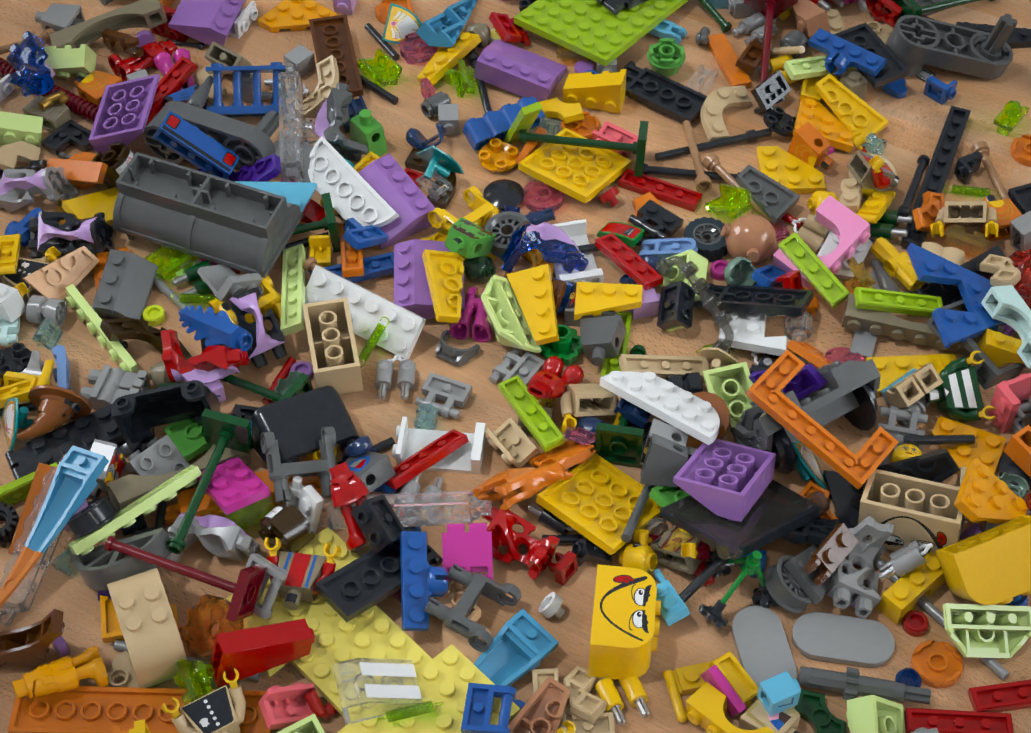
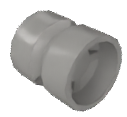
M32 295L26 307L28 322L40 325L45 323L47 326L56 328L64 324L67 315L66 301L56 298L48 299L46 296Z

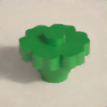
M557 325L559 341L540 345L542 351L539 354L545 356V360L551 356H558L562 359L563 364L570 365L578 361L579 355L583 353L581 336H577L576 329L566 325Z

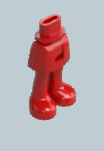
M171 40L166 42L159 41V44L151 42L141 46L144 53L140 57H130L122 60L118 55L112 54L108 56V62L116 76L121 77L123 82L128 81L126 76L128 74L143 69L146 70L149 67H153L156 70L157 67L153 58L161 52H166L172 56V53L178 49L176 44Z
M551 356L545 360L543 371H538L530 378L527 391L538 398H559L563 395L565 389L567 390L569 384H581L584 378L583 370L578 365H571L563 373L564 364L562 359L558 356Z
M347 462L330 468L329 472L332 477L330 482L333 483L331 484L332 503L334 508H340L349 534L346 547L348 551H351L368 543L351 514L353 511L351 505L355 503L358 507L367 499L366 496L370 492L354 471H350Z

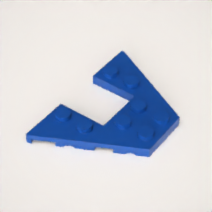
M913 243L909 244L907 252L918 280L958 286L968 312L936 308L933 311L932 316L945 348H949L950 345L959 341L962 343L967 338L972 339L982 335L986 329L994 330L999 326L1007 325L1002 321L992 319L981 304L990 288L994 287L990 285L989 279Z

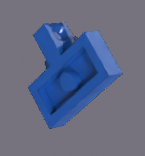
M348 218L343 228L345 231L343 238L356 250L384 244L389 237L379 227H374L373 225L363 227L354 218Z

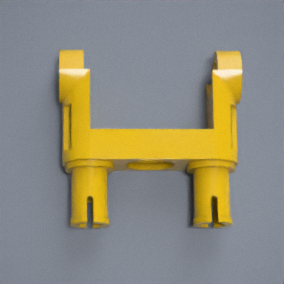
M471 186L464 190L463 198L467 206L474 211L463 218L480 227H484L491 217L499 213L498 208L483 198L481 191L477 187ZM469 192L474 196L475 201L471 199ZM435 208L428 213L430 224L434 228L442 227L447 232L459 220L445 209ZM436 214L440 217L441 222L436 218Z
M267 275L259 284L263 289V297L258 301L262 315L271 309L273 314H276L281 320V295L276 291L272 280ZM215 298L208 302V306L213 308L214 313L225 311L232 323L238 325L235 313L231 310L226 311L221 305L224 303L223 301ZM246 314L245 320L248 323L255 322V317L252 314Z

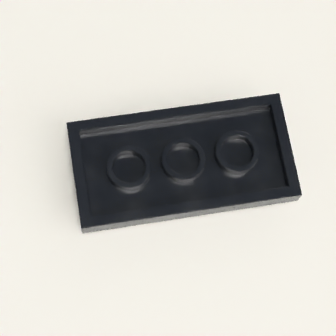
M867 23L834 34L886 59V65L875 77L857 69L874 89L908 76V68Z

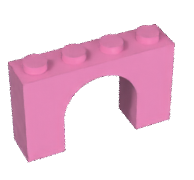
M829 195L816 209V220L835 233L839 239V244L833 252L818 258L835 275L841 269L842 263L846 259L852 258L856 248L860 244L866 243L871 234L870 224ZM780 249L773 254L774 265L783 272L789 273L798 270ZM801 274L802 286L813 290V293H815V288Z

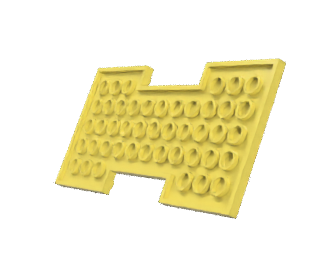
M329 527L315 535L313 540L297 552L325 556L323 547L326 543L331 544L330 554L334 553L336 545L341 548V555L334 560L336 563L335 572L360 557L354 550L348 551L346 543ZM268 579L259 604L261 605L271 584L270 579ZM277 593L271 608L273 612L270 619L261 618L253 613V615L237 622L227 620L226 616L233 594L210 609L211 616L226 632L305 618L309 628H312L314 631L315 641L312 643L309 655L290 662L310 683L314 684L315 688L349 722L337 733H461L468 684L495 685L453 644L432 659L377 605H374L347 623L320 594L317 595L315 601H300L297 610H289L283 605L285 599H281ZM359 662L414 664L417 677L362 675ZM288 663L282 664L280 666L274 667L264 672L269 677H271L273 674L278 672ZM364 684L419 686L422 699L367 697ZM494 697L490 722L492 725H498L501 698ZM513 701L509 723L520 711V708Z

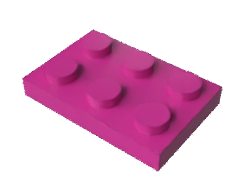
M238 457L228 459L217 466L206 490L208 496L226 515L270 496L269 487ZM202 475L197 478V484H199Z

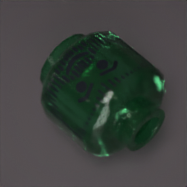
M484 255L472 259L466 258L464 261V274L470 281L484 284L496 273L494 262L489 256Z

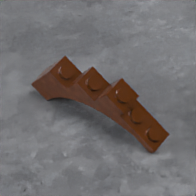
M53 609L43 620L16 630L0 632V666L5 665L7 662L34 670L42 662H45L49 655L48 647L55 639L61 637L64 632V612Z

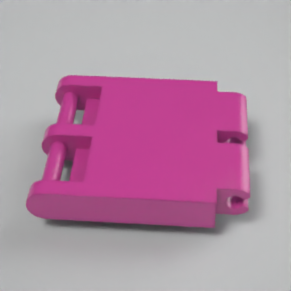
M469 523V532H465V524H447V533H442L443 567L447 570V573L449 574L453 565L457 564L469 572H488V574L483 575L493 580L492 531H487V523ZM444 577V580H448V583L449 580H452L447 577Z

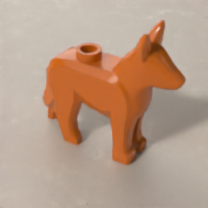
M568 456L539 468H513L494 475L473 489L472 499L464 502L466 509L476 510L481 505L503 499L504 503L500 505V509L508 510L515 503L538 494L545 487L572 478L574 473L564 469Z

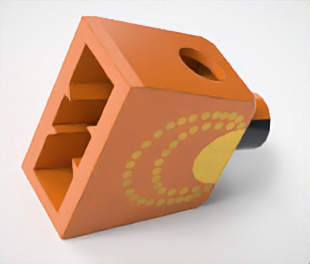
M95 70L86 78L80 75L77 76L74 84L77 86L80 97L100 106L105 87L123 81L119 76Z
M806 122L795 131L787 151L788 153L815 169L822 166L828 171L835 162L827 155L831 146L830 142L810 122Z
M994 195L986 196L983 201H987V207H993L997 211L999 230L998 237H995L994 234H988V237H985V227H980L984 242L1010 238V221L1021 216V212L1009 199L996 200Z

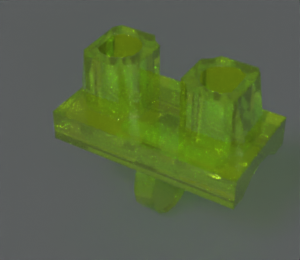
M459 59L457 70L449 69L444 74V80L447 84L456 87L457 97L463 98L465 92L475 93L477 81L473 80L474 68L466 67L465 61Z
M1008 101L1004 109L994 119L993 124L998 126L997 132L1008 136L1028 113L1029 108L1026 106L1022 107L1018 101Z
M183 658L176 662L179 671L173 676L174 681L179 687L187 688L188 690L182 697L184 705L213 692L210 686V678L215 674V670L211 664H203L202 660L188 662Z

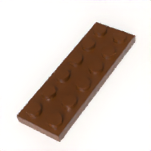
M347 15L309 19L317 63L333 55L337 60L339 82L349 85L348 92L353 93L352 97L364 96Z

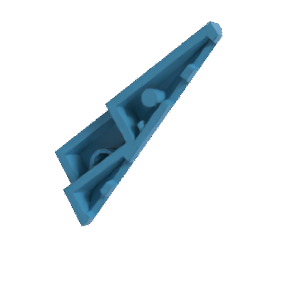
M461 0L447 7L443 13L423 22L416 33L428 46L452 47L456 43L455 41L459 37L478 0Z

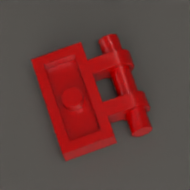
M491 12L489 20L504 42H520L524 46L531 44L528 33L522 27L514 24V18L510 19L506 14Z

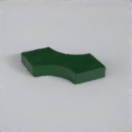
M801 689L798 705L795 706V709L800 714V718L805 720L815 733H846L847 723L836 718L829 711L825 703V694Z

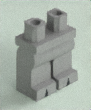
M104 365L102 370L91 369L88 381L94 387L83 386L80 395L92 404L93 410H99L109 404H113L121 396L149 390L151 384L148 371L139 370L138 373H133L120 368H111L109 365Z

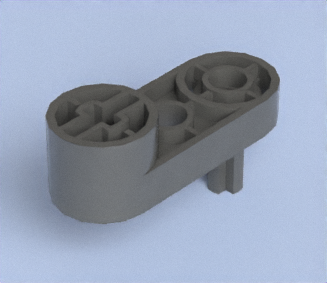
M1005 14L999 18L992 32L988 33L917 15H905L897 20L885 44L908 68V76L918 75L924 70L926 65L985 79H996L1004 74L1013 60L1012 49L1006 41L1016 27L1017 20L1012 19L1010 14Z
M173 100L164 105L142 133L146 147L157 158L175 164L181 163L184 159L183 157L153 138L163 119L169 111H172L238 155L240 159L234 169L241 171V167L246 165L249 167L254 166L257 160L275 154L276 149L270 137L283 120L282 117L277 116L276 111L270 110L255 127L236 119Z

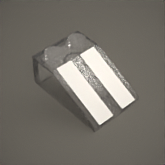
M356 658L333 664L346 725L423 706L413 660Z

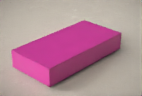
M713 665L701 674L705 682H708L726 695L727 713L731 718L746 709V705L717 665Z

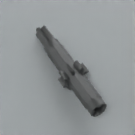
M800 666L799 685L841 692L845 700L855 699L857 695H875L890 701L903 702L904 700L930 704L931 689L908 686L905 683L862 676L857 668L847 667L845 673Z

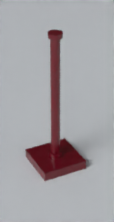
M744 0V4L765 16L760 83L768 78L773 19L796 4L798 0Z
M113 536L107 538L104 546L106 551L111 552L114 550L233 593L226 619L232 622H237L253 615L267 569L266 566L260 564L241 569L237 583L116 541V537Z

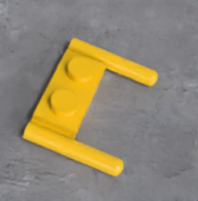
M862 188V196L868 197V199L858 210V213L855 214L868 223L877 224V221L880 220L893 200H895L896 192H880L874 189Z
M20 234L0 236V275L16 274L21 246Z
M51 359L45 361L39 379L33 377L1 387L0 408H4L8 399L12 397L18 398V403L30 401L28 395L31 388L38 385H47L54 361Z
M712 661L663 672L678 722L684 723L687 721L686 711L680 694L683 696L695 693L706 683L701 674L709 669V664ZM752 701L745 704L746 709L752 705Z

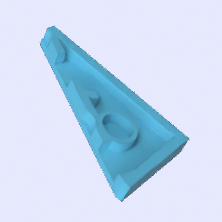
M235 181L286 197L287 203L298 205L301 212H304L317 188V184L311 182Z

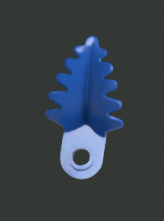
M191 305L190 308L185 306L184 309H180L178 312L180 315L179 321H183L182 327L189 326L186 329L187 333L196 331L194 336L196 341L206 338V347L227 345L232 349L247 351L252 346V335L242 327L233 324L225 311H219L215 315L212 307H208L204 313L201 305H198L197 309Z

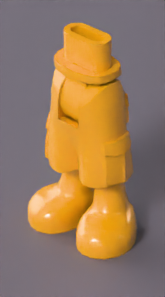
M97 646L89 647L83 653L73 658L65 656L49 664L36 667L37 669L30 673L23 674L22 679L11 682L17 699L25 696L31 699L33 698V693L36 697L73 690L78 688L79 680L92 678L99 687L109 686L106 668Z

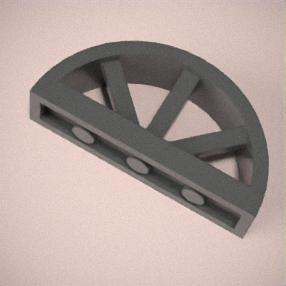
M164 527L117 540L167 558L171 553L167 550L169 537ZM105 544L94 547L86 555L81 556L79 554L74 556V564L87 587L93 590H108L107 584L158 567L114 550L111 552L104 549Z

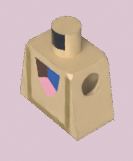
M758 698L740 717L738 728L756 730L767 726L775 733H799L796 728L799 724L800 714L794 707H791L770 717Z

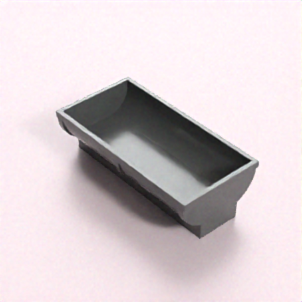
M136 152L116 181L119 193L114 205L112 227L113 230L250 274L259 273L262 278H266L303 218V212L300 211L298 205L287 203L286 197Z

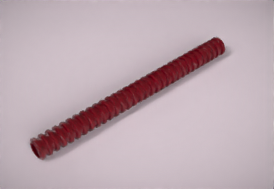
M0 58V76L2 78L10 74L13 83L34 94L40 95L42 84L39 76ZM52 83L46 93L40 95L47 97L55 92L64 91L69 97V101L65 105L68 106L70 112L78 114L93 123L99 109L98 105Z

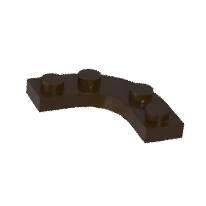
M413 148L405 161V167L425 173L429 162L418 157L416 153L420 152V150ZM450 171L449 176L445 178L434 172L432 178L435 180V184L427 199L435 208L446 210L456 192V174Z
M133 318L102 320L100 328L109 341L138 339L155 346L163 354L161 331L167 329L161 327L159 330L149 326L148 321ZM179 340L180 349L183 355L186 358L191 356Z

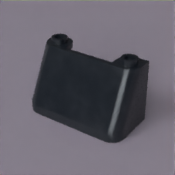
M192 380L121 396L112 404V418L129 449L134 450L142 448L141 441L145 436H153V427L195 418L198 426L203 425L202 413L204 409L220 412V402L217 395L205 384L198 380Z
M324 386L258 408L252 415L253 448L266 465V454H263L260 443L262 432L274 433L275 440H278L281 463L299 462V457L319 451L322 427H334L336 445L339 444V449L342 452L348 445L361 437L339 393L333 386Z

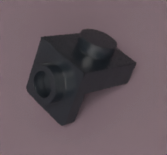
M584 536L575 542L572 547V553L577 555L578 567L585 561L600 565H609L612 562L610 554Z

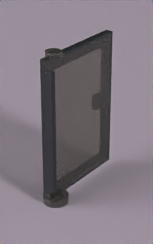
M772 480L741 522H733L717 516L691 495L661 508L660 516L715 548L721 559L731 558L736 561L827 513L829 503L827 498L820 492H813L805 498Z

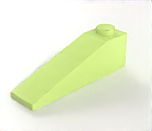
M875 695L846 700V717L851 733H905L904 707L902 704Z

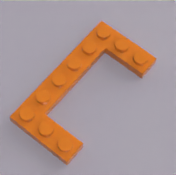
M786 349L747 390L745 395L855 488L859 489L899 441L880 426L857 454H854L781 392L805 366L804 362Z

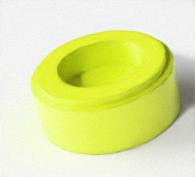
M159 305L148 306L143 311V319L148 321L149 326H158L166 319L165 311Z

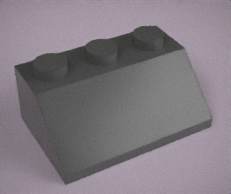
M110 249L92 305L94 311L101 319L133 318L142 320L143 311L147 306L158 266L132 252Z

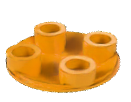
M493 138L490 140V143L480 149L478 160L489 171L505 172L517 164L515 161L519 156L518 149L509 143L501 142L498 138Z

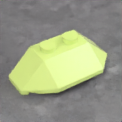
M493 275L481 295V300L487 313V320L496 332V339L502 345L540 353L542 351L540 345L537 346L508 279Z
M943 604L945 631L964 658L1009 659L1031 637V606Z

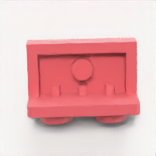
M608 121L604 123L599 132L596 130L592 132L593 140L632 144L633 142H638L637 135ZM612 150L626 158H629L632 154L629 151Z
M298 682L291 686L281 687L280 685H275L268 688L258 702L267 729L289 727L312 715L313 713L303 695L315 689L314 684Z

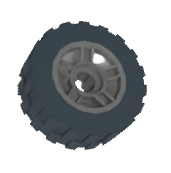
M702 217L689 222V225L685 227L684 238H693L698 247L697 253L708 259V262L721 260L723 256L727 255L725 237L721 236L725 223H722L721 220H716L712 217Z

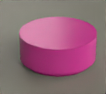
M724 260L714 261L710 266L711 277L718 281H725L724 269L728 262Z

